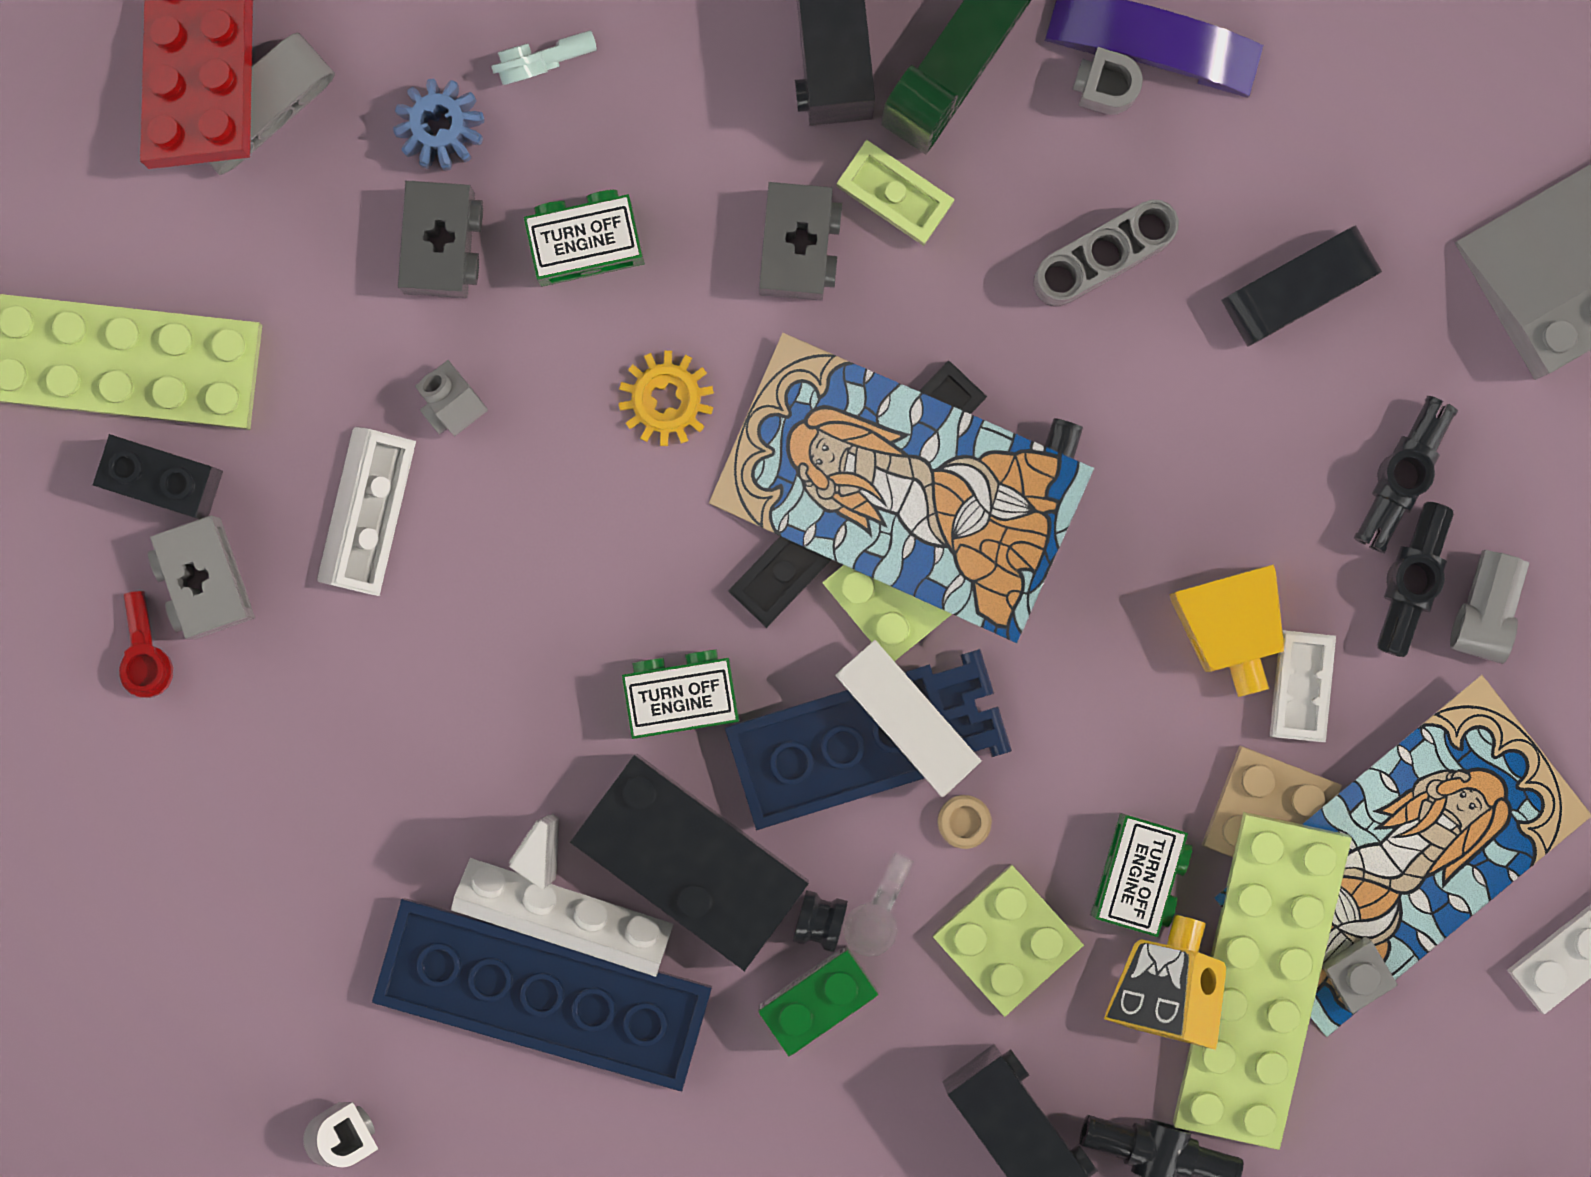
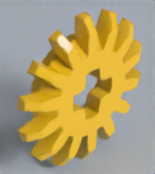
M664 350V364L656 365L652 354L649 353L644 356L649 367L646 371H640L634 364L629 367L628 371L637 380L634 385L621 382L619 390L631 393L632 399L631 401L618 403L620 411L634 410L636 415L625 424L631 429L639 423H643L646 426L640 437L643 441L647 442L652 433L657 431L661 432L660 446H668L669 433L677 432L680 442L683 444L689 441L684 427L690 424L698 432H701L705 427L695 418L697 413L712 414L713 407L701 404V397L714 394L713 386L699 388L697 381L705 376L707 372L702 367L695 373L690 374L687 371L692 360L690 356L685 354L678 366L672 364V351ZM668 384L675 385L677 387L675 396L681 401L680 407L677 410L668 407L664 414L655 410L657 400L651 396L655 388L665 390Z

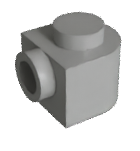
M1098 47L1092 62L1085 59L1081 61L1073 86V90L1082 92L1078 106L1110 115L1126 111L1132 106L1141 91L1142 73L1137 63L1130 57Z
M449 360L433 372L427 374L415 385L420 395L427 402L420 411L439 435L448 429L456 436L488 411L481 399Z
M338 1102L314 1117L304 1132L303 1143L305 1151L312 1161L321 1166L348 1167L378 1150L371 1137L375 1133V1129L370 1117L360 1106L355 1107L353 1102Z

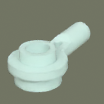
M589 30L560 39L554 47L531 53L528 43L498 52L501 62L491 67L493 74L499 73L502 85L546 73L550 69L559 67V62L594 52L597 50L596 42L592 32Z

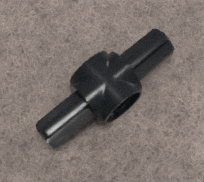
M1425 502L1423 504L1410 546L1400 547L1396 561L1388 570L1386 578L1387 589L1384 598L1390 600L1391 603L1377 642V648L1382 652L1397 657H1405L1408 654L1421 612L1431 611L1435 597L1443 589L1445 582L1444 569L1447 561L1441 558L1440 555L1454 515L1453 510L1446 505L1436 502ZM1411 564L1420 566L1427 576V585L1418 595L1410 592L1403 581L1405 570Z

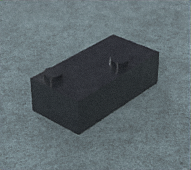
M797 0L805 79L795 80L798 112L808 111L809 126L872 120L875 92L865 0Z
M635 754L570 841L571 844L743 971L748 968L809 884L807 878L639 754Z
M993 1044L942 1081L947 1095L1006 1177H1091L1098 1172L1079 1144L1070 1150L1021 1082L1030 1075L1011 1049L1002 1055L995 1044Z

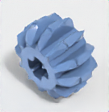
M432 78L427 80L428 95L424 97L414 87L407 90L410 99L415 104L413 108L404 104L396 106L395 112L397 115L408 120V122L394 126L393 131L397 138H409L402 147V151L407 157L414 156L421 151L419 164L422 168L429 169L433 164L435 156L438 155L442 169L447 171L452 168L450 154L456 152L464 162H468L471 159L468 150L463 146L465 142L473 145L482 144V135L470 128L483 124L485 118L482 112L469 111L477 101L473 93H465L457 98L459 85L456 81L450 80L446 84L443 93L440 94L439 86L436 80ZM442 114H445L446 119L451 125L450 129H439L437 135L433 136L434 133L427 123L429 120L438 121Z

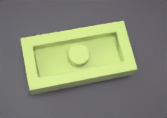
M867 139L836 183L837 188L923 246L955 200Z

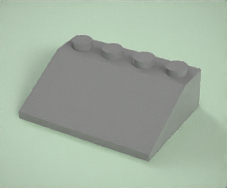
M1590 164L1455 242L1534 380L1554 372L1591 350Z

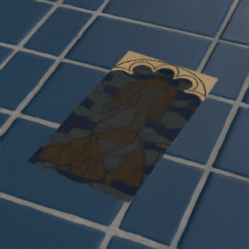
M782 333L709 504L1018 643L1094 468Z
M1483 675L1479 676L1302 824L1348 834L1352 837L1323 963L1366 936L1373 942L1396 980L1591 817V813ZM1227 887L1214 897L1222 909ZM1322 968L1311 1018L1325 1036L1328 1037L1354 1014L1345 1007Z

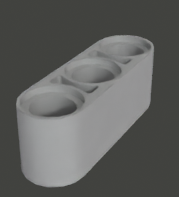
M294 33L285 38L252 67L250 154L318 96L335 76V72L300 33ZM246 158L208 163L219 175H223L234 169Z
M1151 199L1145 201L1050 254L1042 261L1034 276L1033 286L1036 295L1042 302L1050 306H1063L1156 255L1169 245L1178 231L1179 219L1176 211L1170 204L1162 200ZM1147 214L1159 217L1165 226L1164 237L1158 240H1150L1144 237L1138 227L1139 218ZM1101 240L1113 243L1119 252L1118 263L1112 266H1103L1097 263L1092 255V245ZM1055 266L1067 269L1073 278L1072 289L1064 293L1051 290L1046 283L1045 272Z

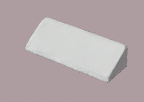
M353 428L319 568L318 582L380 596L416 441L368 428Z
M876 640L835 674L837 679L942 798L982 762Z
M551 814L537 820L509 861L511 864L510 868L542 889L546 888L556 879L559 818Z

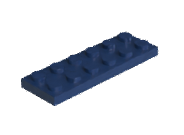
M402 898L372 1003L682 1092L712 986L662 971H658L655 977L477 918Z

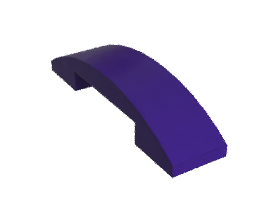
M1056 0L1045 37L1047 42L1090 54H1095L1098 47L1126 55L1135 62L1198 79L1197 84L1247 98L1251 93L1264 46L1221 27L1129 0Z

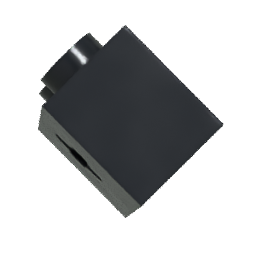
M109 434L93 486L202 519L210 514L223 471Z

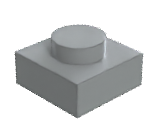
M1366 936L1322 965L1323 970L1345 1007L1352 1014L1398 986L1375 945Z

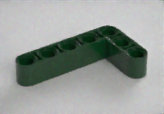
M964 0L919 67L916 68L910 65L896 84L884 105L881 125L926 155L1032 0Z

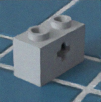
M210 515L150 537L154 550L148 552V559L157 581L165 580L172 600L166 602L165 606L168 618L175 632L183 631L185 639H198L255 619L221 518ZM193 567L209 574V579L202 582V593L199 589L188 587L187 580L194 577Z

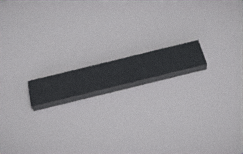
M949 360L919 391L969 414H972L987 398ZM780 536L728 592L767 628L832 559Z

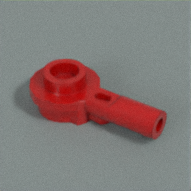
M145 591L128 592L124 594L131 647L124 651V657L119 667V677L123 687L130 694L140 698H153L162 694L169 687L173 678V665L170 657L162 649L153 646Z

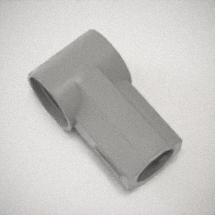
M1482 550L1468 601L1459 609L1450 638L1451 649L1501 664L1506 662L1516 638L1518 619L1514 615L1529 562L1508 554Z

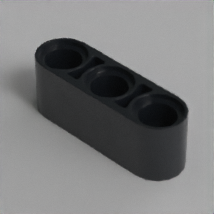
M1355 225L1249 283L1221 301L1248 347L1375 277L1382 270Z

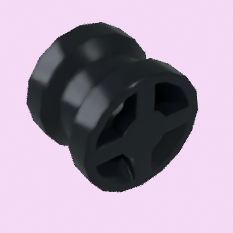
M806 890L793 942L804 944L808 941L820 943L824 950L835 952L848 901L839 898L831 902L822 900L817 892Z

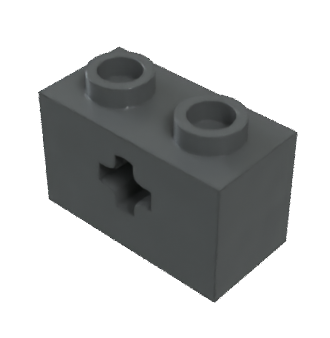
M405 180L398 288L404 294L468 298V285H477L479 253H471L472 232H481L483 201L475 200V192L470 185ZM441 228H446L447 232L455 240L454 243H445L443 253H439L433 243L429 241L430 238L439 237Z
M768 182L759 295L823 301L824 287L835 288L837 256L827 255L829 234L839 235L842 203L832 202L833 187ZM797 230H807L808 240L816 242V245L807 246L805 255L795 254L794 244L786 242L787 239L792 240L796 238Z

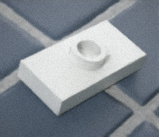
M1282 630L1284 651L1278 653L1270 737L1326 742L1336 636Z

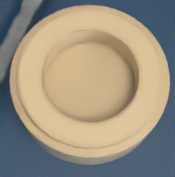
M958 795L950 798L943 804L938 814L937 824L941 836L950 845L961 849H969L980 845L988 837L992 819L989 809L981 800L970 795Z

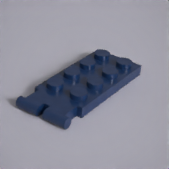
M981 649L961 654L960 657L963 665L933 674L930 664L904 672L973 752L989 747L991 757H995L1012 751L999 707L978 712L975 699L994 694ZM848 690L725 727L756 831L925 779Z

